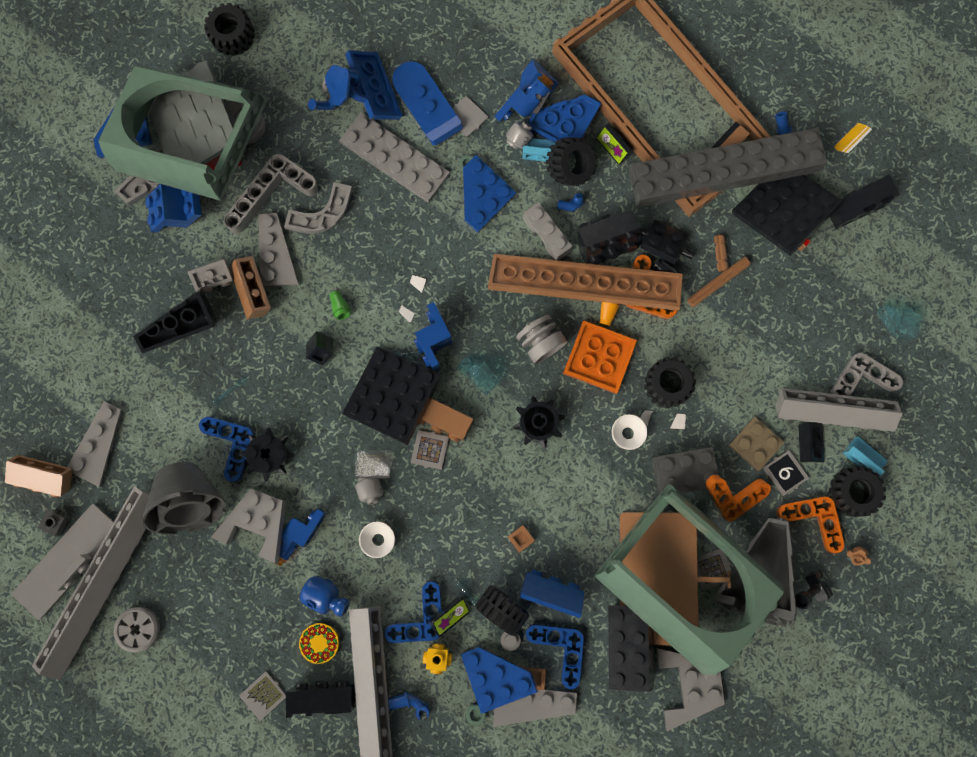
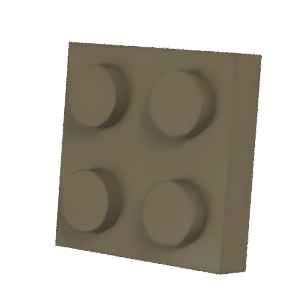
M753 417L728 446L755 470L760 471L785 442L756 417Z

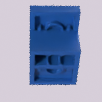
M159 184L146 197L145 204L149 212L147 222L150 225L151 232H159L165 226L187 228L202 215L200 197L195 193Z
M433 302L427 305L428 312H426L431 325L415 332L416 339H414L419 353L424 352L425 354L422 358L426 367L438 372L441 369L434 353L453 344Z

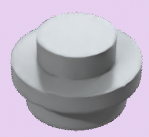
M506 632L502 634L501 645L504 649L513 651L519 647L521 639L518 633L516 636H511Z

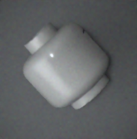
M525 121L522 123L514 122L506 133L507 143L516 150L519 148L523 149V146H527L533 138L532 127Z
M373 476L359 478V482L355 487L360 502L368 503V505L378 503L379 498L383 496V489L379 478Z

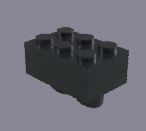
M632 210L620 214H607L602 217L601 221L596 223L586 222L579 226L578 249L586 264L598 265L605 260L615 259L619 255L634 252L639 248L640 226Z

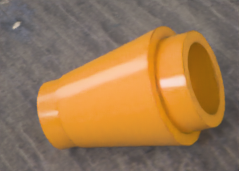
M601 302L600 324L611 326V322L620 305Z

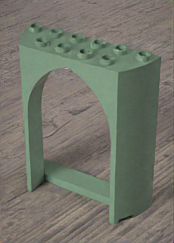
M134 66L98 141L105 158L117 172L222 201L268 98L259 92L147 66ZM174 90H187L244 104L214 170L208 165L140 147L136 137L156 96Z
M667 484L594 575L703 675L712 674L713 676L728 668L733 661H736L742 655L741 650L753 640L755 631L764 625L766 616L778 606L777 601L784 593L783 585L671 484ZM668 503L721 549L737 568L745 589L746 608L745 614L735 627L724 631H707L691 624L622 563L623 559Z

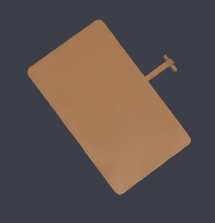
M622 513L620 515V543L644 513ZM660 513L622 561L627 568L677 613L697 627H699L698 582H728V588H731V571H727V577H698L697 528L680 513ZM654 631V645H670Z

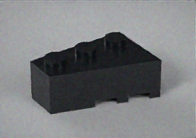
M887 175L875 182L869 183L858 191L854 190L847 194L845 198L841 199L843 201L842 205L830 216V219L835 229L841 228L886 207L900 194L891 177Z

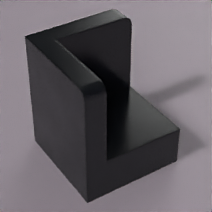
M316 331L306 344V358L323 366L333 354V339Z

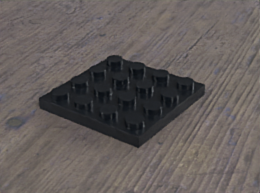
M801 175L758 184L732 210V214L791 256L842 205L843 201L807 176Z
M377 346L342 414L408 445L443 376Z

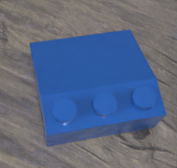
M532 569L531 573L526 572L519 593L521 598L581 618L584 591L580 590V585L569 582V585L562 584V579L550 576V579L542 577L543 573Z

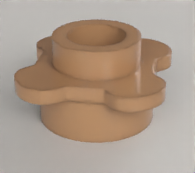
M854 547L852 551L849 550L847 552V556L852 559L854 565L859 566L871 563V559L868 558L869 553L865 548Z

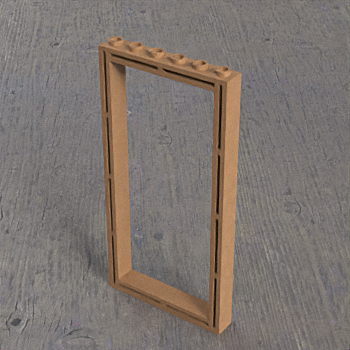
M612 0L608 6L601 7L594 16L586 18L579 27L572 28L565 37L558 38L553 44L552 54L586 95L601 103L599 108L601 113L642 162L661 158L571 52L634 5L734 122L739 123L750 133L748 138L751 141L771 137L654 0ZM723 191L675 201L686 215L690 217Z

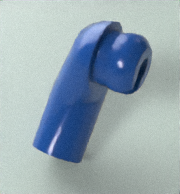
M577 193L569 202L559 200L557 209L573 212L583 205L584 197L582 194Z

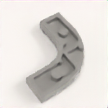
M334 182L330 199L326 207L319 212L303 213L288 210L284 228L306 234L322 233L333 228L342 220L348 209L353 190L352 186Z

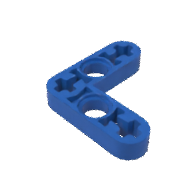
M212 417L203 418L199 423L201 432L233 442L224 469V477L231 482L239 481L244 474L247 460L246 457L237 460L235 452L238 449L245 451L251 441L250 438H246L243 441V437L237 436L236 432L244 434L247 431L248 435L255 436L253 430ZM210 422L212 425L218 426L217 430L209 428L207 431L204 425ZM225 426L232 428V433L229 436H224L222 433ZM232 461L242 463L241 467L236 466L235 471L238 472V475L233 476L232 479V475L229 474V471L234 470L235 467L234 464H231Z
M429 581L422 587L424 622L400 623L388 626L384 634L388 642L432 641L439 638L437 634L432 636V633H428V629H431V626L427 623V619L433 617L427 613L429 605H435L438 608V612L441 611V594L438 583ZM430 584L433 585V588L437 589V592L433 593V599L438 598V602L430 601L426 603V599H430V594L426 592ZM412 626L419 629V635L416 638H412L408 634V630ZM402 627H406L404 632L406 639H402L403 635H397L396 639H393L388 634L392 631V628L399 632L403 631Z
M530 625L526 630V637L531 643L564 647L561 681L567 689L576 688L579 685L584 641L582 633L572 628ZM533 628H537V632L544 633L543 629H547L545 634L546 641H542L543 636H537L536 639H532L529 632H532ZM553 630L560 633V639L556 642L549 639V633ZM573 633L580 637V640H577L575 643V647H579V651L574 649L567 650L568 646L572 647V640L569 639V636H573ZM570 653H575L578 656V661L575 664L567 662V656ZM566 666L572 669L577 668V672L573 670V678H576V681H573L572 685H568V681L565 680V677H569L570 672L565 670Z

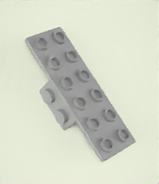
M92 504L11 595L38 620L42 619L63 594L75 585L80 575L86 572L114 521L98 506Z

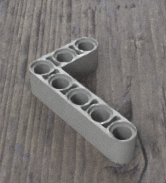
M275 154L225 215L224 224L232 233H241L282 180H285L307 196L316 195L319 191V186L315 178L283 155ZM279 163H284L282 167L276 168ZM298 173L297 177L291 178L292 174ZM272 177L270 182H265L267 178ZM313 183L311 188H305L307 184ZM256 192H261L259 196L254 197ZM245 206H250L247 211H242ZM238 220L235 226H231L233 221Z

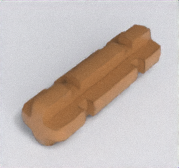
M723 235L714 237L716 261L718 262L717 270L719 272H724L728 269V263L726 262L727 251L724 245L726 242Z

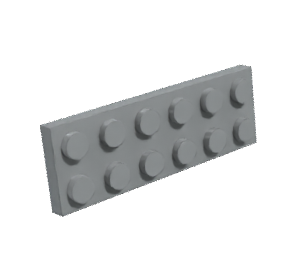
M361 112L339 140L342 145L427 203L431 201L450 175L449 171Z

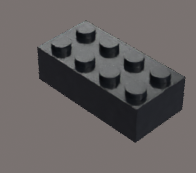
M609 605V689L650 692L654 689V630L627 605Z

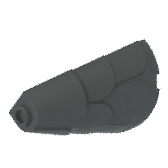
M768 518L750 542L746 552L772 574L784 588L783 595L777 601L778 606L769 612L765 623L786 626L787 622H789V625L793 626L796 621L797 609L793 566L795 556L791 525L783 518ZM734 566V570L731 572V588H728V582H724L717 592L715 602L728 610L733 608L736 612H739V615L743 616L746 608L745 589L741 576Z

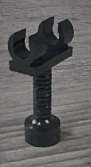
M820 569L815 573H809L805 577L810 589L806 592L800 591L795 595L796 607L799 609H807L812 604L814 596L818 602L828 600L834 595L830 587L826 590L820 579L824 576Z

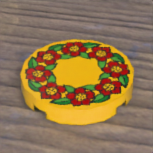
M325 623L310 625L303 631L299 640L301 654L307 661L313 664H322L330 661L336 655L339 648L340 640L338 633L332 626Z

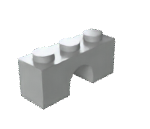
M539 202L523 213L524 222L533 234L537 233L545 245V250L553 260L559 261L571 253L572 245Z

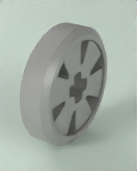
M145 607L127 609L117 618L114 625V637L117 644L128 652H140L150 648L156 642L160 633L158 617L153 611ZM134 625H140V633H134Z

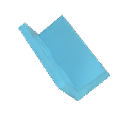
M532 138L527 146H523L522 159L546 162L549 158L547 152H551V145L556 144L549 140Z
M855 437L843 451V454L858 467L870 468L873 470L872 473L877 472L880 475L878 478L885 472L882 468L887 463V460L860 437Z

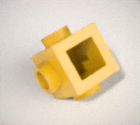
M433 643V646L428 647V651H424L423 663L426 664V669L430 670V673L442 674V671L447 670V666H451L452 654L449 653V648L445 647V644ZM435 656L440 657L441 662L435 663L433 661V658Z

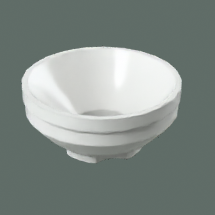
M630 414L623 415L612 426V438L620 448L634 450L645 442L647 427L639 417ZM624 428H631L634 434L631 439L623 437L622 431Z
M372 522L362 529L359 535V545L367 556L382 558L393 549L395 535L387 524ZM376 534H381L384 537V543L380 546H376L373 543V537Z

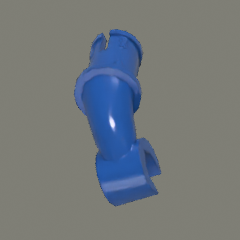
M787 112L777 113L775 115L778 127L777 134L794 133L791 131V126H789Z
M405 691V694L388 697V705L391 711L408 706V708L413 706L416 709V717L419 720L421 719L420 710L427 713V718L429 716V705L423 703L415 695L409 694L408 691Z

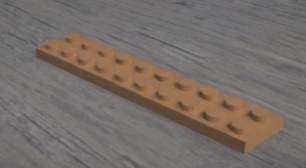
M493 254L488 290L679 311L683 274Z

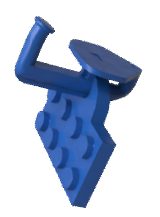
M348 50L345 56L350 67L347 69L338 65H332L326 73L325 82L331 98L328 101L310 99L308 102L310 110H333L341 106L350 96L352 99L364 103L370 119L399 120L403 116L378 52Z

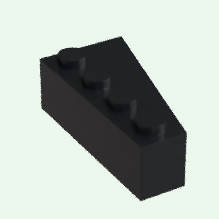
M201 287L140 329L133 337L143 354L213 328L217 320Z

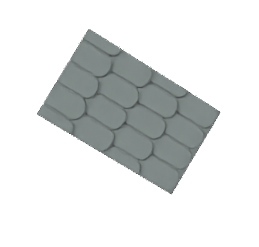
M207 60L198 63L190 71L182 73V75L216 82ZM174 90L156 96L149 111L164 154L208 165L214 170L234 127L224 99L187 90ZM241 160L239 161L237 167L243 164Z

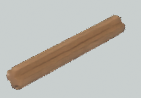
M743 257L687 299L688 304L691 307H695L751 264L748 258Z

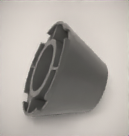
M190 462L172 463L161 468L155 475L142 516L143 524L149 531L163 535H177V531L188 529L189 533L198 531L219 520L225 513L226 503L221 494L196 464Z

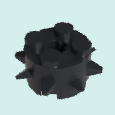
M532 396L531 404L526 408H516L521 417L520 422L514 425L513 429L522 431V434L525 436L524 445L533 441L540 442L542 447L546 448L547 440L552 436L562 437L561 432L558 430V425L565 418V415L557 414L553 408L555 400L551 399L547 403L538 402L536 397ZM536 418H540V421H544L541 427H538V425L534 424V422H536Z
M267 428L265 434L257 437L249 435L251 442L248 444L247 449L241 452V456L246 457L250 466L247 473L250 474L255 471L262 473L264 481H268L271 474L280 472L285 475L287 472L284 467L288 462L287 459L295 457V454L289 452L285 445L288 436L277 438L273 436L271 428ZM266 451H270V458H264Z

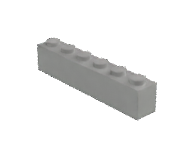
M781 388L776 402L778 418L785 420H800L803 422H817L895 432L903 414L897 401Z

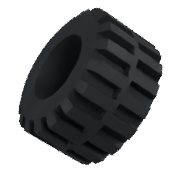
M223 3L218 8L215 6L212 12H208L209 17H205L204 20L206 23L204 24L205 33L219 53L223 52L227 56L230 53L232 56H236L237 52L240 55L243 53V49L246 51L249 49L248 44L252 45V39L255 38L254 27L243 8L236 4L233 6L232 3H227V5ZM237 25L234 32L222 34V31L227 26Z
M564 137L561 140L555 141L556 145H551L550 147L551 152H547L549 158L546 160V164L549 165L547 171L551 172L550 177L555 179L554 181L557 183L571 186L586 184V181H590L591 175H594L596 172L594 168L598 164L595 163L598 157L594 154L596 150L591 147L592 144L586 142L584 138ZM573 152L576 163L573 170L570 171L568 158Z
M665 357L663 360H658L648 370L644 380L646 382L644 388L648 391L647 396L652 398L651 401L653 403H659L658 406L677 407L692 396L696 388L694 387L696 379L693 378L695 373L690 371L692 367L689 364L687 366L684 364L686 361H678L677 357L672 359ZM663 373H673L678 377L680 389L676 393H669L661 387L660 376Z
M860 466L843 469L840 473L835 474V479L830 482L833 487L829 488V492H832L833 496H829V498L835 501V507L840 508L838 510L840 513H846V516L861 517L869 516L871 513H876L878 511L877 508H882L883 503L881 501L886 500V496L883 495V492H886V487H882L884 481L883 479H878L880 475L877 472L872 473V469H865V467ZM854 480L860 482L865 489V497L861 503H856L849 493L850 485Z
M491 585L488 586L475 604L477 610L484 617L511 636H516L530 617L528 611Z

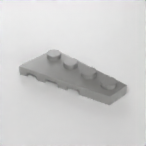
M160 146V147L156 150V152H160V153H163V154H164L163 149H162V147ZM130 175L114 192L130 206L150 194L160 183Z
M258 214L260 279L263 287L299 285L278 214Z
M103 402L67 466L73 469V474L98 487H102L104 472L108 466V458L110 452H112L113 440L117 434L123 410L108 402Z
M551 689L538 690L537 693L494 709L493 727L575 714L577 692Z

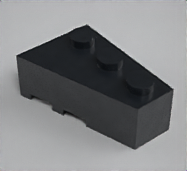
M322 681L316 682V685L308 686V682H299L286 692V718H292L293 714L312 716L313 713H325V715L351 713L354 710V684H348V681H337L336 685H328V682Z

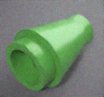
M340 291L330 293L333 316L337 320L348 318L351 315V308L342 297Z

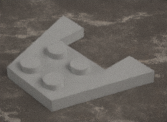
M250 489L211 538L230 545L237 527L266 537L259 557L278 564L286 502Z
M656 648L659 669L678 667L683 707L663 709L666 731L725 705L721 672L714 676L712 674L703 675L680 653Z

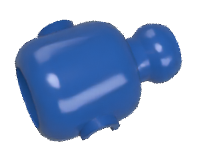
M320 576L310 577L300 592L301 603L322 615L332 610L335 615L341 617L345 615L350 606V602L346 598L338 597L339 589L331 580Z

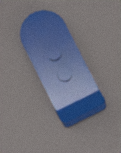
M410 61L402 63L395 69L392 77L394 88L432 145H438L463 129L461 120L423 65Z

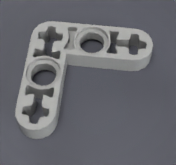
M857 353L849 359L832 387L830 394H838L836 391L846 386L847 388H844L842 394L851 396L862 375L887 391L900 389L903 385V380L900 375L866 354ZM861 358V363L864 365L857 366L855 359ZM873 367L880 370L879 377H874L871 374ZM846 373H851L854 376L852 383H848L845 380ZM894 378V383L897 385L891 387V382L889 380Z

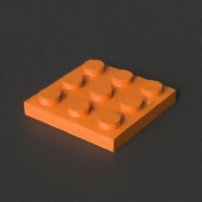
M583 320L563 374L617 394L637 340Z

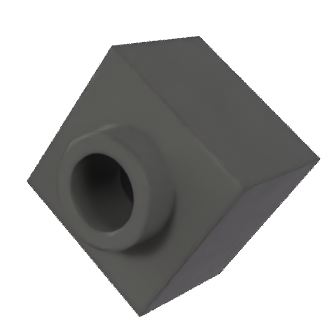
M47 510L38 528L54 536H61L70 518L55 510Z

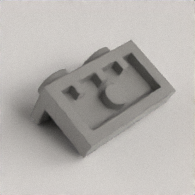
M225 258L187 271L195 291L202 287L204 293L212 291L213 287L218 285L220 287L228 286L233 281Z

